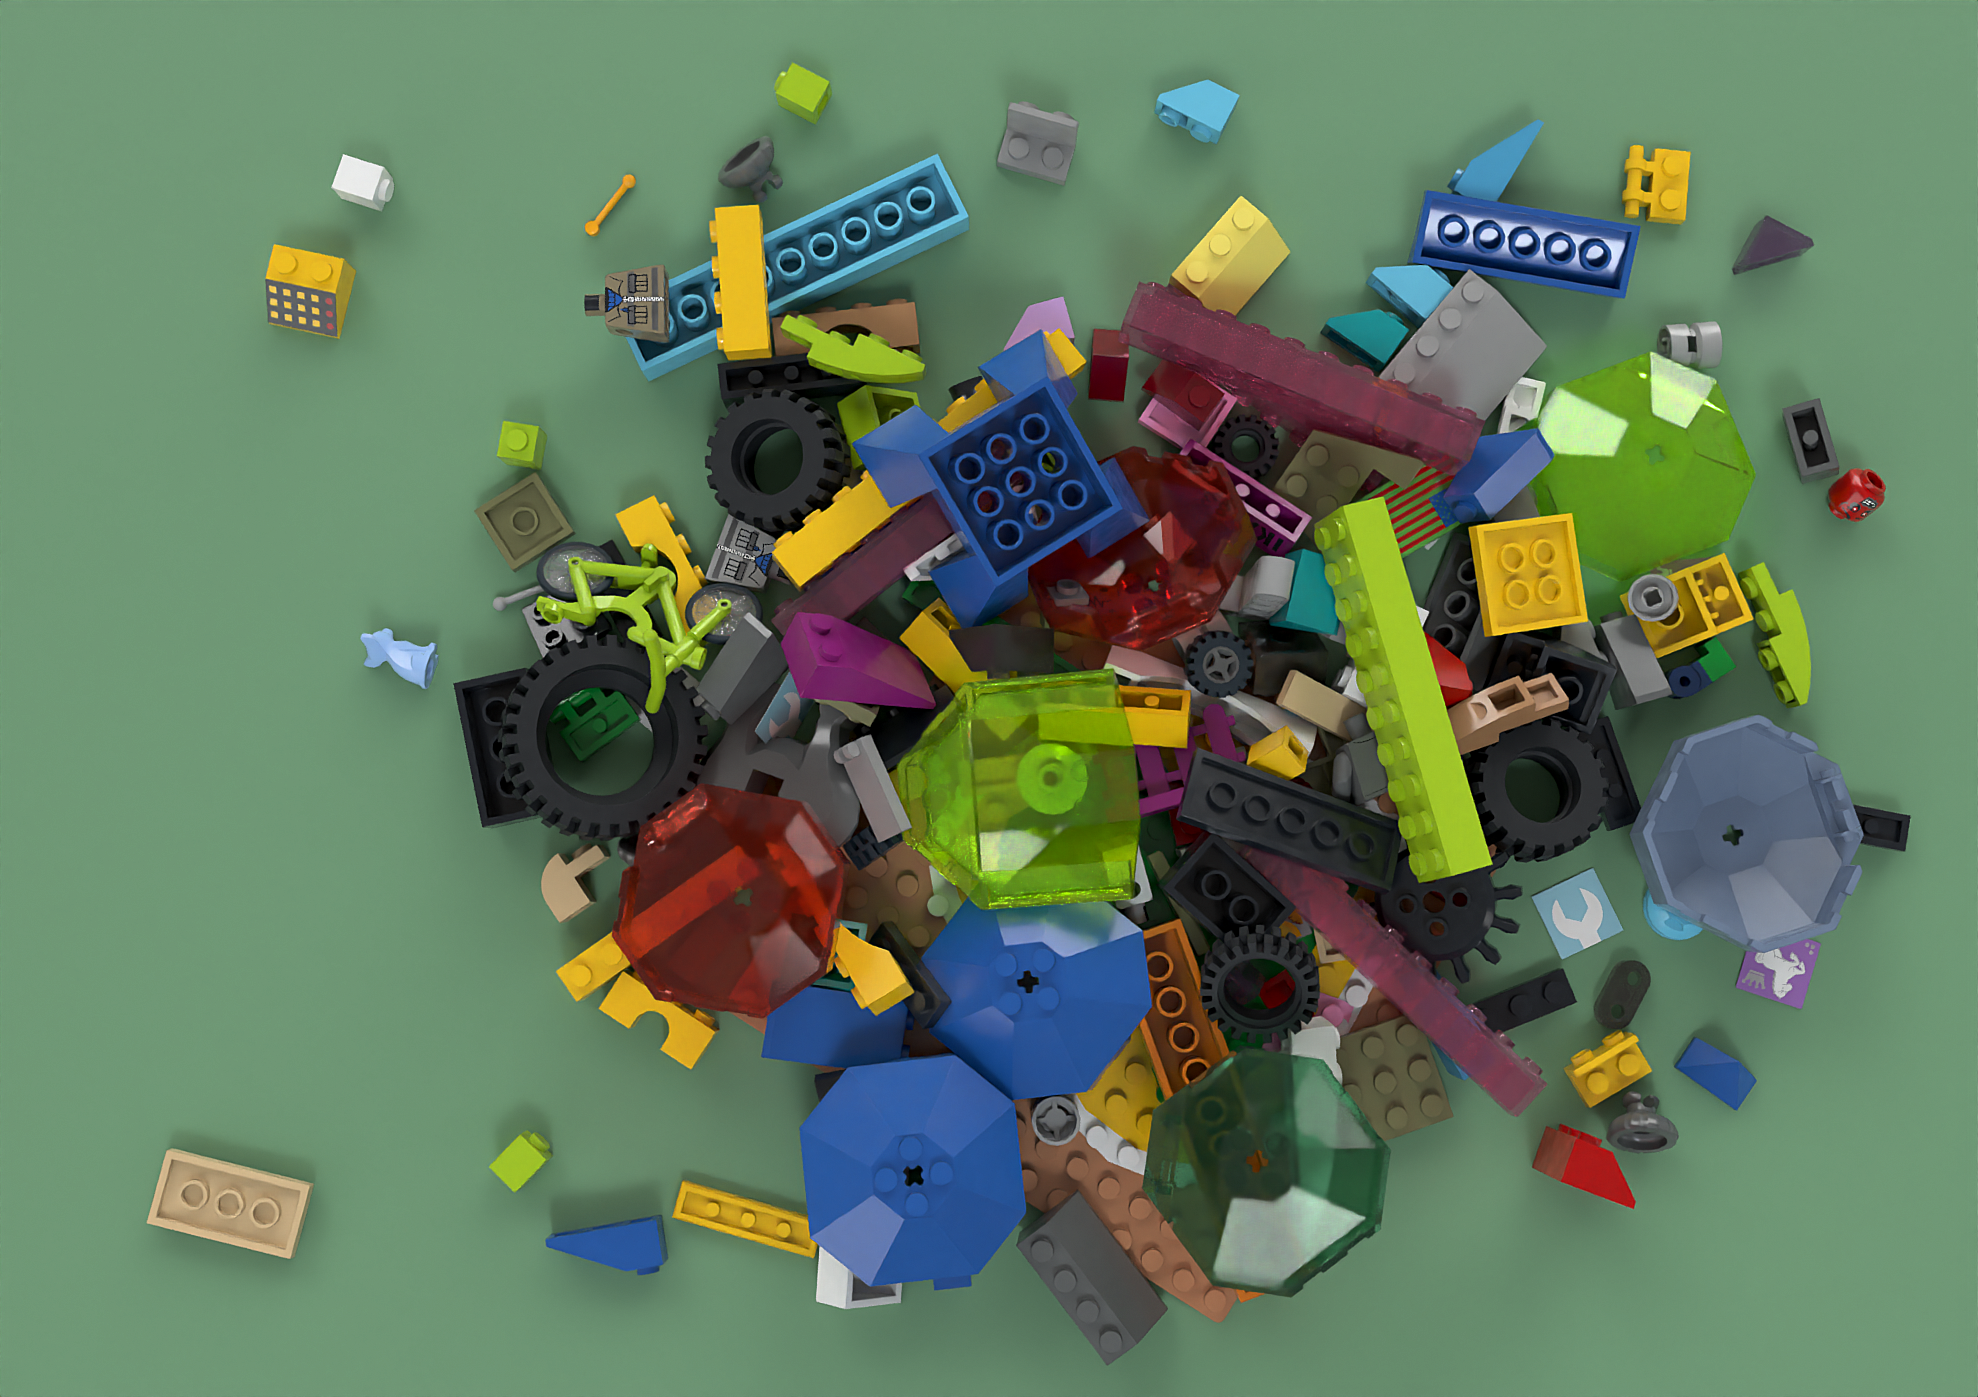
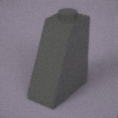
M1618 611L1601 616V624L1594 626L1595 638L1593 639L1598 651H1602L1606 655L1608 662L1617 667L1609 689L1615 710L1672 695L1668 681L1636 615L1623 617L1622 612Z
M747 612L743 616L696 688V691L704 700L700 705L703 710L715 721L721 717L730 726L789 669L783 649L774 634L751 613Z

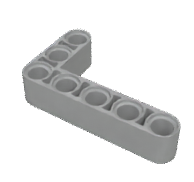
M1262 556L1244 577L1231 575L1230 578L1228 577L1229 574L1214 573V571L1174 566L1170 571L1165 602L1184 608H1190L1188 606H1191L1201 611H1208L1214 605L1224 615L1253 620H1269L1289 601L1295 561L1276 556ZM1205 571L1206 575L1200 578L1201 573ZM1201 585H1205L1201 590H1198ZM1197 596V599H1210V602L1209 600H1195L1191 602V600Z

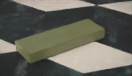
M1156 851L1147 856L1146 859L1159 882L1168 872L1170 866L1163 853ZM1164 893L1175 917L1180 918L1194 955L1201 956L1207 953L1208 950L1210 951V946L1199 924Z

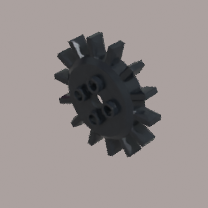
M1407 845L1406 849L1398 853L1391 891L1385 895L1375 892L1373 902L1360 901L1349 907V913L1352 916L1362 917L1368 914H1375L1381 926L1379 930L1368 934L1361 945L1364 950L1376 948L1383 940L1389 939L1398 948L1396 955L1389 961L1387 970L1393 976L1404 968L1408 956L1422 959L1424 965L1421 978L1425 987H1431L1437 977V961L1445 960L1452 962L1455 975L1462 984L1469 982L1471 970L1465 961L1464 954L1475 948L1486 961L1494 965L1502 959L1498 949L1485 939V935L1490 927L1511 934H1517L1521 924L1512 918L1496 914L1498 900H1514L1522 896V886L1510 884L1504 887H1495L1490 875L1494 870L1504 867L1511 857L1507 851L1499 852L1491 858L1493 865L1436 879L1433 883H1419L1417 876L1414 875L1409 865L1410 852ZM1430 891L1441 893L1445 899L1443 910L1439 912L1429 911L1424 905L1425 895ZM1458 892L1464 893L1467 896V904L1464 906L1456 905L1453 900L1454 894ZM1408 898L1413 901V911L1405 912L1400 906L1402 899ZM1433 922L1443 924L1444 933L1442 935L1432 933L1431 924Z

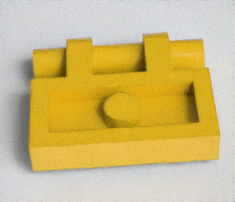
M1630 146L1629 159L1625 160L1624 172L1627 174L1626 190L1622 192V204L1625 205L1624 217L1637 218L1639 217V207H1647L1646 221L1681 225L1686 219L1691 152L1655 148L1651 153V161H1646L1643 159V146ZM1642 176L1649 177L1648 192L1641 190Z

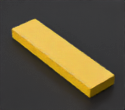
M682 1181L672 1218L807 1257H815L818 1244L810 1238L808 1215L690 1181Z

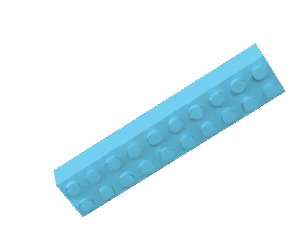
M938 154L764 235L770 324L772 323V318L780 317V314L783 312L799 311L969 230V216ZM712 260L669 280V342L664 343L626 337L648 382L718 349L716 328L723 326L722 314H716L714 292H720V280L713 277Z

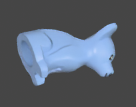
M387 628L374 632L372 635H361L360 639L364 643L368 654L364 662L365 666L375 668L384 661H388L394 671L405 680L420 685L422 689L429 687L438 664V655L435 654L437 644L430 643L428 646L421 647L408 641H394L393 632Z

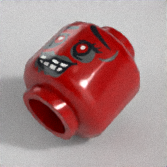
M1851 469L1828 489L1829 509L1839 519L1846 518L1852 522L1862 521L1883 504L1886 486L1880 476L1870 469Z

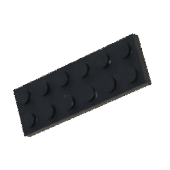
M1197 748L1192 754L1176 820L1380 894L1385 895L1391 891L1402 838L1398 820L1201 748Z

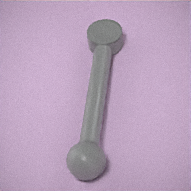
M554 574L548 583L555 589H560L564 587L565 579L560 574ZM538 585L506 598L497 597L493 601V607L497 611H502L508 604L544 590Z

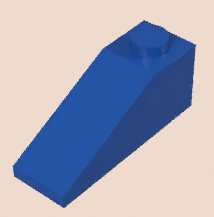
M662 1215L552 1233L545 1239L546 1247L623 1271L637 1270V1275L660 1271L659 1266L668 1260Z

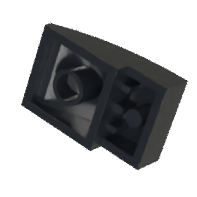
M1537 630L1509 633L1503 637L1485 689L1516 676H1519L1524 683L1552 673L1567 695L1569 706L1566 710L1541 719L1548 720L1550 718L1560 721L1561 726H1571L1577 731L1591 735L1616 674L1617 667L1583 649Z

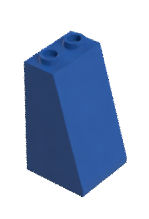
M778 979L773 982L761 1057L845 1069L853 1066L888 1063L891 1059L909 1057L910 1045L903 1043L905 1030L913 1031L915 1018L902 1000L875 1016L868 1006L861 1009L851 992L782 982V979Z

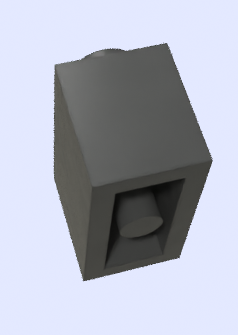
M1820 398L1782 408L1783 421L1801 483L1806 484L1838 475L1840 466Z

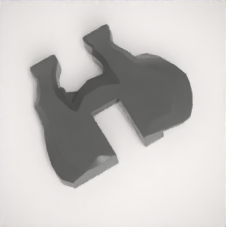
M773 683L731 726L728 723L726 724L720 738L709 749L707 756L702 758L700 762L701 765H704L702 773L694 779L693 783L696 785L692 792L687 795L688 808L747 832L769 776L782 779L784 782L762 832V836L794 849L810 859L822 860L846 843L853 836L858 825L860 800L844 764H839L835 761L834 751L849 743L850 732L861 723L851 721L843 712L830 705L820 704L821 716L816 721L815 733L811 742L807 743L802 740L780 738L777 736L765 744L755 733V730L781 687L780 684Z

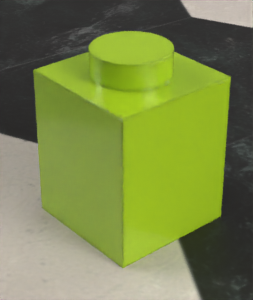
M793 62L787 72L782 71L774 86L780 107L815 125L832 96L830 81Z
M503 421L497 457L506 465L541 470L547 434L539 426Z
M527 1130L521 1133L490 1164L489 1168L516 1193L536 1175L553 1155L548 1151L550 1145L545 1138L537 1132L531 1134Z

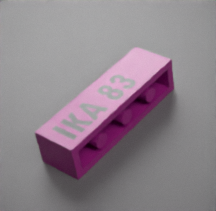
M1191 438L1172 463L1162 483L1163 486L1232 531H1236L1241 537L1246 540L1251 539L1252 544L1271 556L1285 558V554L1290 552L1312 519L1311 516ZM1232 501V505L1227 508V503Z

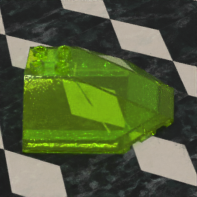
M1114 668L964 683L943 712H940L921 734L922 737L897 764L899 798L912 827L902 832V839L912 849L917 850L931 863L930 865L949 882L961 889L981 910L1133 899L1141 827L1135 746Z

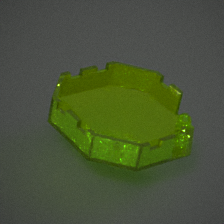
M1652 351L1556 386L1544 397L1539 415L1531 429L1539 428L1554 453L1552 461L1530 481L1531 487L1538 499L1536 508L1540 517L1572 513L1580 565L1619 582L1626 581L1728 541L1756 477L1755 470L1718 381ZM1656 445L1660 447L1659 454L1664 456V460H1658L1652 465L1648 462L1649 456L1645 454V450H1651Z

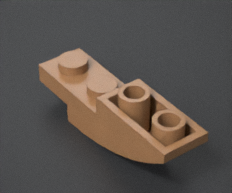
M1552 673L1524 683L1519 676H1516L1480 691L1451 707L1447 712L1459 753L1462 755L1499 742V733L1568 709L1569 699Z

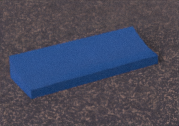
M1425 190L1407 263L1428 265L1429 267L1467 273L1470 269L1475 274L1625 299L1641 226Z

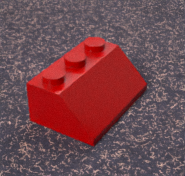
M1559 1124L1558 1130L1546 1126L1532 1168L1562 1183L1634 1209L1636 1201L1613 1152L1600 1147L1602 1139L1563 1124Z

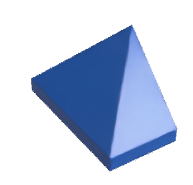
M1697 1037L1693 1038L1674 1066L1734 1110H1738L1757 1081L1739 1061Z

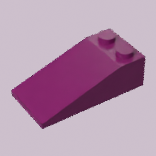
M805 612L796 613L781 642V647L800 698L934 709L936 706L934 697L916 655L909 649L831 615Z

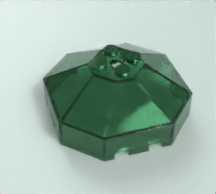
M1239 1045L1153 1110L1142 1189L1213 1286L1292 1298L1304 1288L1303 1285L1318 1273L1326 1272L1349 1254L1347 1251L1364 1238L1369 1239L1381 1230L1391 1150L1368 1122L1367 1117L1349 1093L1345 1091L1323 1059L1312 1055ZM1255 1150H1260L1262 1157L1268 1160L1267 1166H1260L1259 1172H1253L1252 1165L1246 1163L1247 1156H1254Z

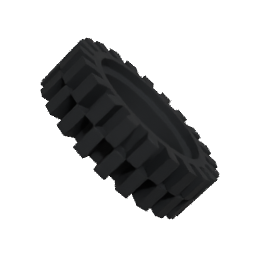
M1256 925V934H1249L1248 926L1239 927V937H1235L1231 930L1224 934V944L1217 939L1213 943L1212 952L1208 950L1205 955L1204 964L1202 963L1200 983L1202 1006L1204 1010L1208 1009L1207 1017L1211 1022L1218 1019V1029L1223 1033L1231 1027L1232 1038L1239 1040L1242 1032H1246L1247 1042L1255 1043L1256 1034H1263V1043L1265 1044L1272 1043V1033H1277L1280 1041L1288 1038V1028L1294 1034H1297L1302 1030L1301 1021L1308 1025L1312 1020V1012L1316 1013L1318 1008L1320 986L1316 959L1313 953L1308 954V946L1303 941L1296 945V935L1288 932L1285 938H1282L1281 928L1273 926L1271 935L1264 934V925ZM1251 959H1267L1281 964L1291 973L1295 980V988L1292 995L1279 1006L1256 1010L1240 1005L1232 999L1225 988L1224 981L1228 973L1241 962Z

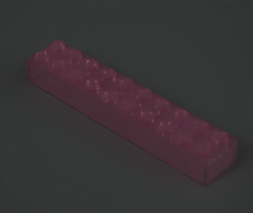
M1139 281L1122 322L1118 341L1379 447L1394 450V452L1419 457L1425 461L1424 465L1454 476L1469 463L1485 424L1484 420L1477 418V413L1465 407L1452 408L1442 404L1443 400L1436 395L1430 393H1422L1420 395L1407 390L1408 386L1399 380L1387 379L1385 381L1373 376L1374 372L1367 367L1361 365L1350 367L1339 362L1340 359L1332 353L1326 351L1313 352L1304 348L1305 344L1295 338L1285 337L1283 340L1271 335V331L1265 326L1251 323L1250 326L1236 321V316L1228 311L1217 309L1214 312L1202 307V303L1193 297L1184 295L1179 298L1167 293L1168 289L1161 284L1155 282L1145 284Z

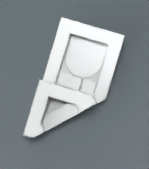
M1525 377L1520 378L1503 399L1497 434L1514 432L1538 417L1546 386L1545 382Z

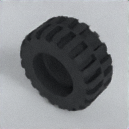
M764 389L762 396L752 392L744 396L745 403L740 404L735 401L727 408L730 414L726 418L719 417L714 426L718 428L715 437L709 435L707 446L712 448L711 456H705V468L712 471V474L707 476V481L711 489L718 491L715 493L714 498L719 505L728 508V514L735 519L774 533H783L784 531L795 533L803 528L804 524L802 521L813 511L820 508L824 512L833 505L831 499L844 488L841 486L843 478H850L851 467L845 464V459L851 457L850 446L842 442L846 434L842 426L835 423V417L815 402L787 390L780 392L776 389ZM786 429L793 430L798 434L803 447L801 470L795 481L788 488L777 494H765L759 488L754 474L757 452L764 441L774 433Z
M1549 718L1541 723V719L1499 733V742L1471 751V757L1463 762L1482 829H1484L1483 834L1487 847L1495 845L1497 847L1495 854L1507 851L1510 856H1514L1516 862L1547 861L1584 844L1591 838L1590 832L1597 830L1603 819L1598 814L1607 810L1609 801L1608 798L1603 797V792L1609 789L1608 778H1602L1600 770L1605 768L1601 758L1595 760L1590 752L1594 749V746L1589 740L1581 742L1577 738L1579 732L1571 726L1563 730L1560 729V721ZM1519 758L1535 761L1544 766L1554 777L1560 798L1558 811L1549 822L1539 823L1522 816L1511 804L1505 789V776L1507 768L1512 761Z

